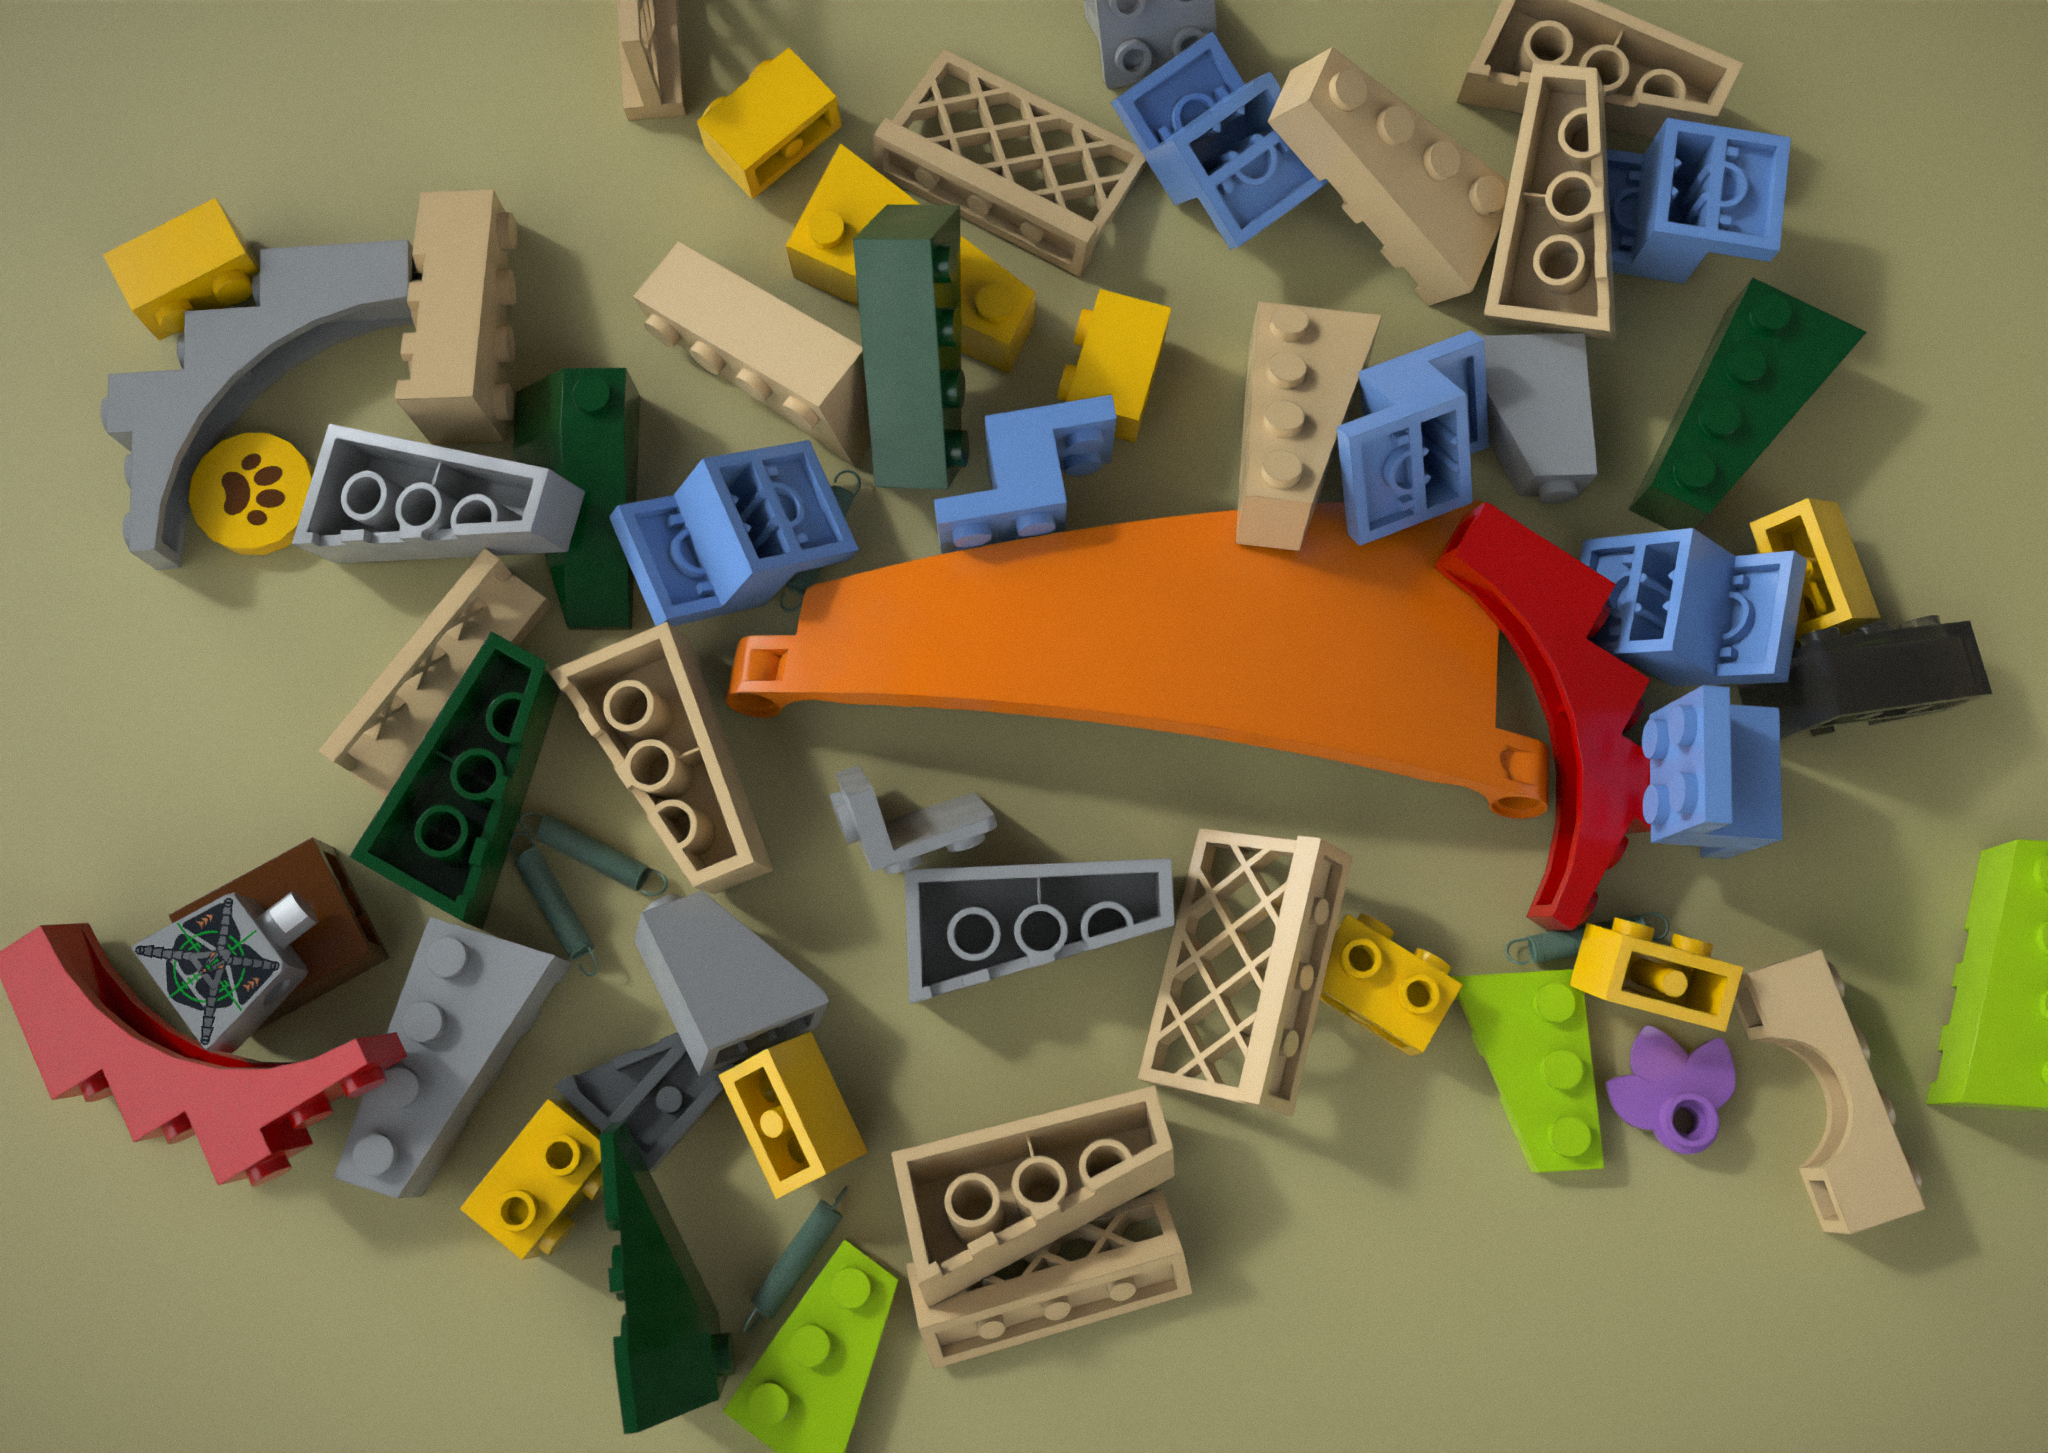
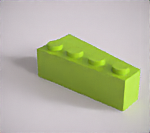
M2016 839L1980 852L1964 930L1968 932L1963 960L1960 963H1956L1951 985L1952 988L1956 989L1949 1024L1942 1027L1937 1051L1943 1053L1937 1080L1930 1082L1926 1105L2048 1112V841Z

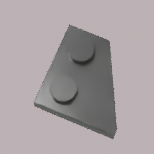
M678 1032L660 1039L655 1044L640 1050L634 1049L586 1072L565 1077L555 1085V1088L602 1132L611 1123L625 1121L650 1173H653L725 1092L718 1075L735 1065L730 1063L699 1076Z

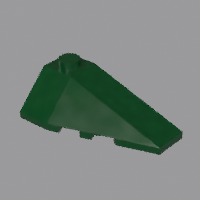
M562 368L516 392L513 441L516 461L518 463L548 468L585 491L568 552L545 553L564 619L569 630H632L634 575L609 518L618 505L636 502L640 395L627 368Z

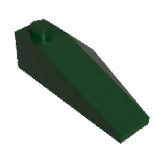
M622 1121L611 1123L599 1135L605 1221L610 1232L620 1231L621 1244L613 1246L612 1268H608L610 1293L616 1294L619 1302L625 1301L626 1314H623L621 1320V1336L613 1337L614 1363L623 1432L625 1435L641 1432L719 1400L727 1381V1375L735 1374L736 1356L732 1333H721L718 1310L626 1122Z

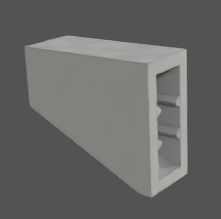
M1584 333L1480 336L1485 343L1489 444L1519 496H1540V501L1545 503H1562L1577 498L1598 474Z
M703 890L682 898L679 894L666 895L652 902L645 911L641 912L634 938L635 945L699 1076L818 1028L830 1003L825 991Z

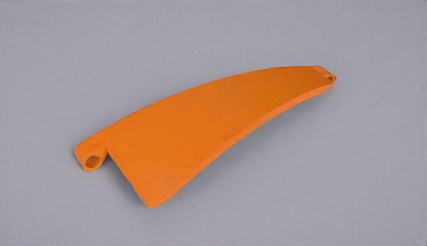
M1473 500L1471 504L1361 546L1347 534L1344 502L1316 504L1299 551L1235 544L1238 510H1228L1118 523L1017 539L912 560L815 584L808 587L804 593L796 635H752L738 640L725 699L728 707L734 711L756 718L775 717L781 713L783 707L795 701L821 700L843 704L927 707L1019 714L1157 730L1299 753L1429 782L1463 786L1485 796L1489 802V809L1502 817L1513 819L1534 818L1543 815L1548 809L1549 747L1538 739L1495 728L1499 628L1472 597L1433 568L1462 516L1485 503L1479 500Z

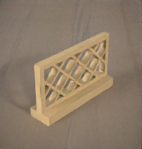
M617 0L623 109L627 120L686 116L679 0Z
M945 49L940 52L894 119L891 121L885 118L873 134L872 168L889 181L937 205H960V217L1078 277L1082 276L1089 265L1095 245L1148 164L1137 145ZM949 74L969 84L972 94L942 99L938 85L945 75ZM1009 104L1020 110L1023 120L994 125L988 107ZM977 109L983 128L954 133L948 115ZM937 117L943 135L925 138L908 128L913 121ZM1059 129L1072 136L1075 146L1046 151L1040 133ZM1029 135L1035 154L1006 159L1000 141ZM989 143L995 162L978 165L963 157L959 148ZM1111 155L1129 164L1122 174L1099 178L1092 159ZM1081 161L1087 181L1059 186L1052 167ZM1041 169L1047 188L1030 191L1014 183L1012 175ZM1111 192L1108 198H1106L1105 193ZM1093 195L1099 212L1091 222L1067 210L1064 201Z
M1199 828L1138 1080L1254 1106L1269 1112L1293 1117L1351 865V855L1322 838L1298 835L1297 840ZM1216 847L1232 849L1241 866L1219 884H1216L1210 874ZM1248 851L1258 853L1251 858ZM1280 855L1293 857L1287 882L1271 893L1260 871ZM1250 880L1261 902L1236 921L1225 899ZM1215 908L1226 929L1205 946L1201 947L1195 936L1198 921ZM1270 915L1276 926L1271 947L1256 957L1245 934ZM1234 943L1246 966L1221 984L1210 961ZM1199 971L1211 993L1187 1011L1180 999L1183 983ZM1254 980L1261 992L1257 1011L1241 1022L1229 998ZM1219 1007L1231 1031L1206 1049L1194 1025ZM1183 1034L1195 1058L1174 1074L1162 1071L1168 1045ZM1237 1045H1239L1245 1057L1239 1088L1225 1085L1214 1065L1217 1060ZM1203 1072L1207 1081L1196 1079L1195 1077Z

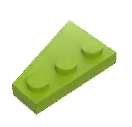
M1574 969L1451 976L1463 984L1455 1000L1459 999L1473 1031L1470 1033L1480 1056H1484L1501 1094L1499 1097L1531 1172L1605 1169L1585 997L1583 991L1569 986Z
M847 1238L844 1239L722 1412L776 1453H845L900 1278Z

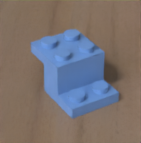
M1213 31L1110 102L1174 206L1198 197L1230 250L1240 247L1329 183L1327 179L1318 181L1267 122L1282 90L1271 71L1244 84Z
M1666 118L1645 154L1607 149L1613 273L1684 284L1708 252L1771 262L1780 251L1791 137Z
M1472 330L1359 371L1362 417L1337 426L1347 534L1361 546L1473 503L1470 454L1489 448L1485 343Z
M1112 395L986 415V459L992 490L934 499L941 554L1065 532L1067 500L1061 471H1066V474L1071 476H1081L1101 469L1102 464L1111 463L1117 420Z
M810 440L702 458L674 495L618 505L609 517L655 626L665 622L672 626H678L765 606L796 572L846 562L859 551Z
M1694 528L1583 540L1580 561L1616 584L1605 605L1610 607L1609 616L1602 628L1595 636L1588 639L1589 641L1619 660L1633 663L1672 687L1788 682L1807 559L1796 551L1734 556Z
M1702 685L1649 714V720L1645 724L1642 735L1643 753L1647 759H1650V785L1647 787L1643 798V815L1645 821L1651 824V843L1700 846L1701 858L1727 859L1783 840L1779 708L1730 704V687Z

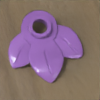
M1651 1025L1642 1027L1630 1049L1632 1075L1615 1077L1606 1082L1610 1102L1615 1112L1623 1121L1636 1128L1652 1130L1657 1140L1670 1151L1678 1154L1702 1152L1714 1142L1718 1135L1720 1121L1717 1110L1728 1101L1735 1091L1736 1077L1730 1050L1725 1041L1719 1037L1703 1043L1687 1054L1683 1047L1663 1031ZM1680 1108L1685 1109L1692 1118V1126L1685 1134L1677 1130L1673 1122L1674 1114Z

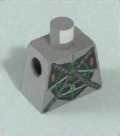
M291 891L267 911L255 899L234 892L224 895L142 939L131 948L203 1048L210 1051L233 1053L241 1047L306 977L308 969L290 944L317 924L318 918L306 901L294 891Z

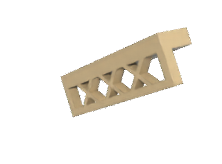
M484 548L318 751L337 765L350 771L386 798L490 632L492 631L519 646L552 606L551 603L512 574L498 557Z
M1163 1190L1133 1198L1021 1258L1030 1262L1022 1276L1003 1280L990 1275L928 1308L919 1287L914 1262L906 1264L918 1327L933 1369L1192 1294L1184 1251ZM1155 1216L1162 1234L1139 1242H1133L1121 1237L1128 1224ZM1082 1238L1095 1244L1087 1257L1078 1260L1068 1261L1056 1256L1065 1242Z

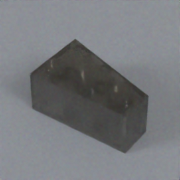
M1930 615L1907 621L1899 625V629L1892 630L1889 621H1880L1855 628L1849 632L1850 635L1841 636L1839 627L1824 628L1804 634L1799 637L1801 647L1793 650L1788 682L1737 684L1742 705L1779 708L1780 740L1805 730H1810L1812 737L1832 733L1835 731L1834 726L1868 721L1870 726L1942 712L1993 694L1970 620L1941 624L1939 615Z

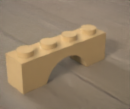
M1820 949L1742 973L1734 1004L1749 1041L1770 1043L1787 1049L1802 1059L1817 1077L1826 1101L1827 1118L1825 1131L1814 1153L1798 1168L1823 1232L1853 1234L1925 1210L1926 1208L1919 1193L1922 1189L1920 1172L1913 1159L1902 1151L1893 1128L1896 1123L1893 1105L1886 1093L1876 1086L1868 1066L1870 1050L1866 1038L1861 1030L1851 1023L1841 999L1844 996L1842 978L1836 967L1831 962L1826 961L1823 951Z

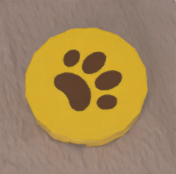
M242 433L222 440L202 457L191 477L188 501L194 520L211 540L240 555H266L286 548L293 541L313 477L314 468L290 442L270 433Z

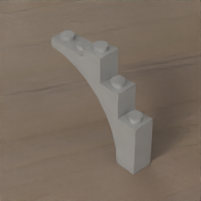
M409 240L260 249V273H254L252 278V292L256 307L185 311L184 334L179 335L177 340V355L183 369L108 374V397H104L101 402L102 423L107 434L131 452V454L126 456L124 462L126 482L131 489L130 513H127L123 519V536L129 552L155 570L181 568L186 521L191 509L188 501L191 477L202 457L222 441L225 434L252 402L292 368L333 345L379 329L414 324L411 310L407 304L409 282L422 280V274L416 269L412 255L413 246Z

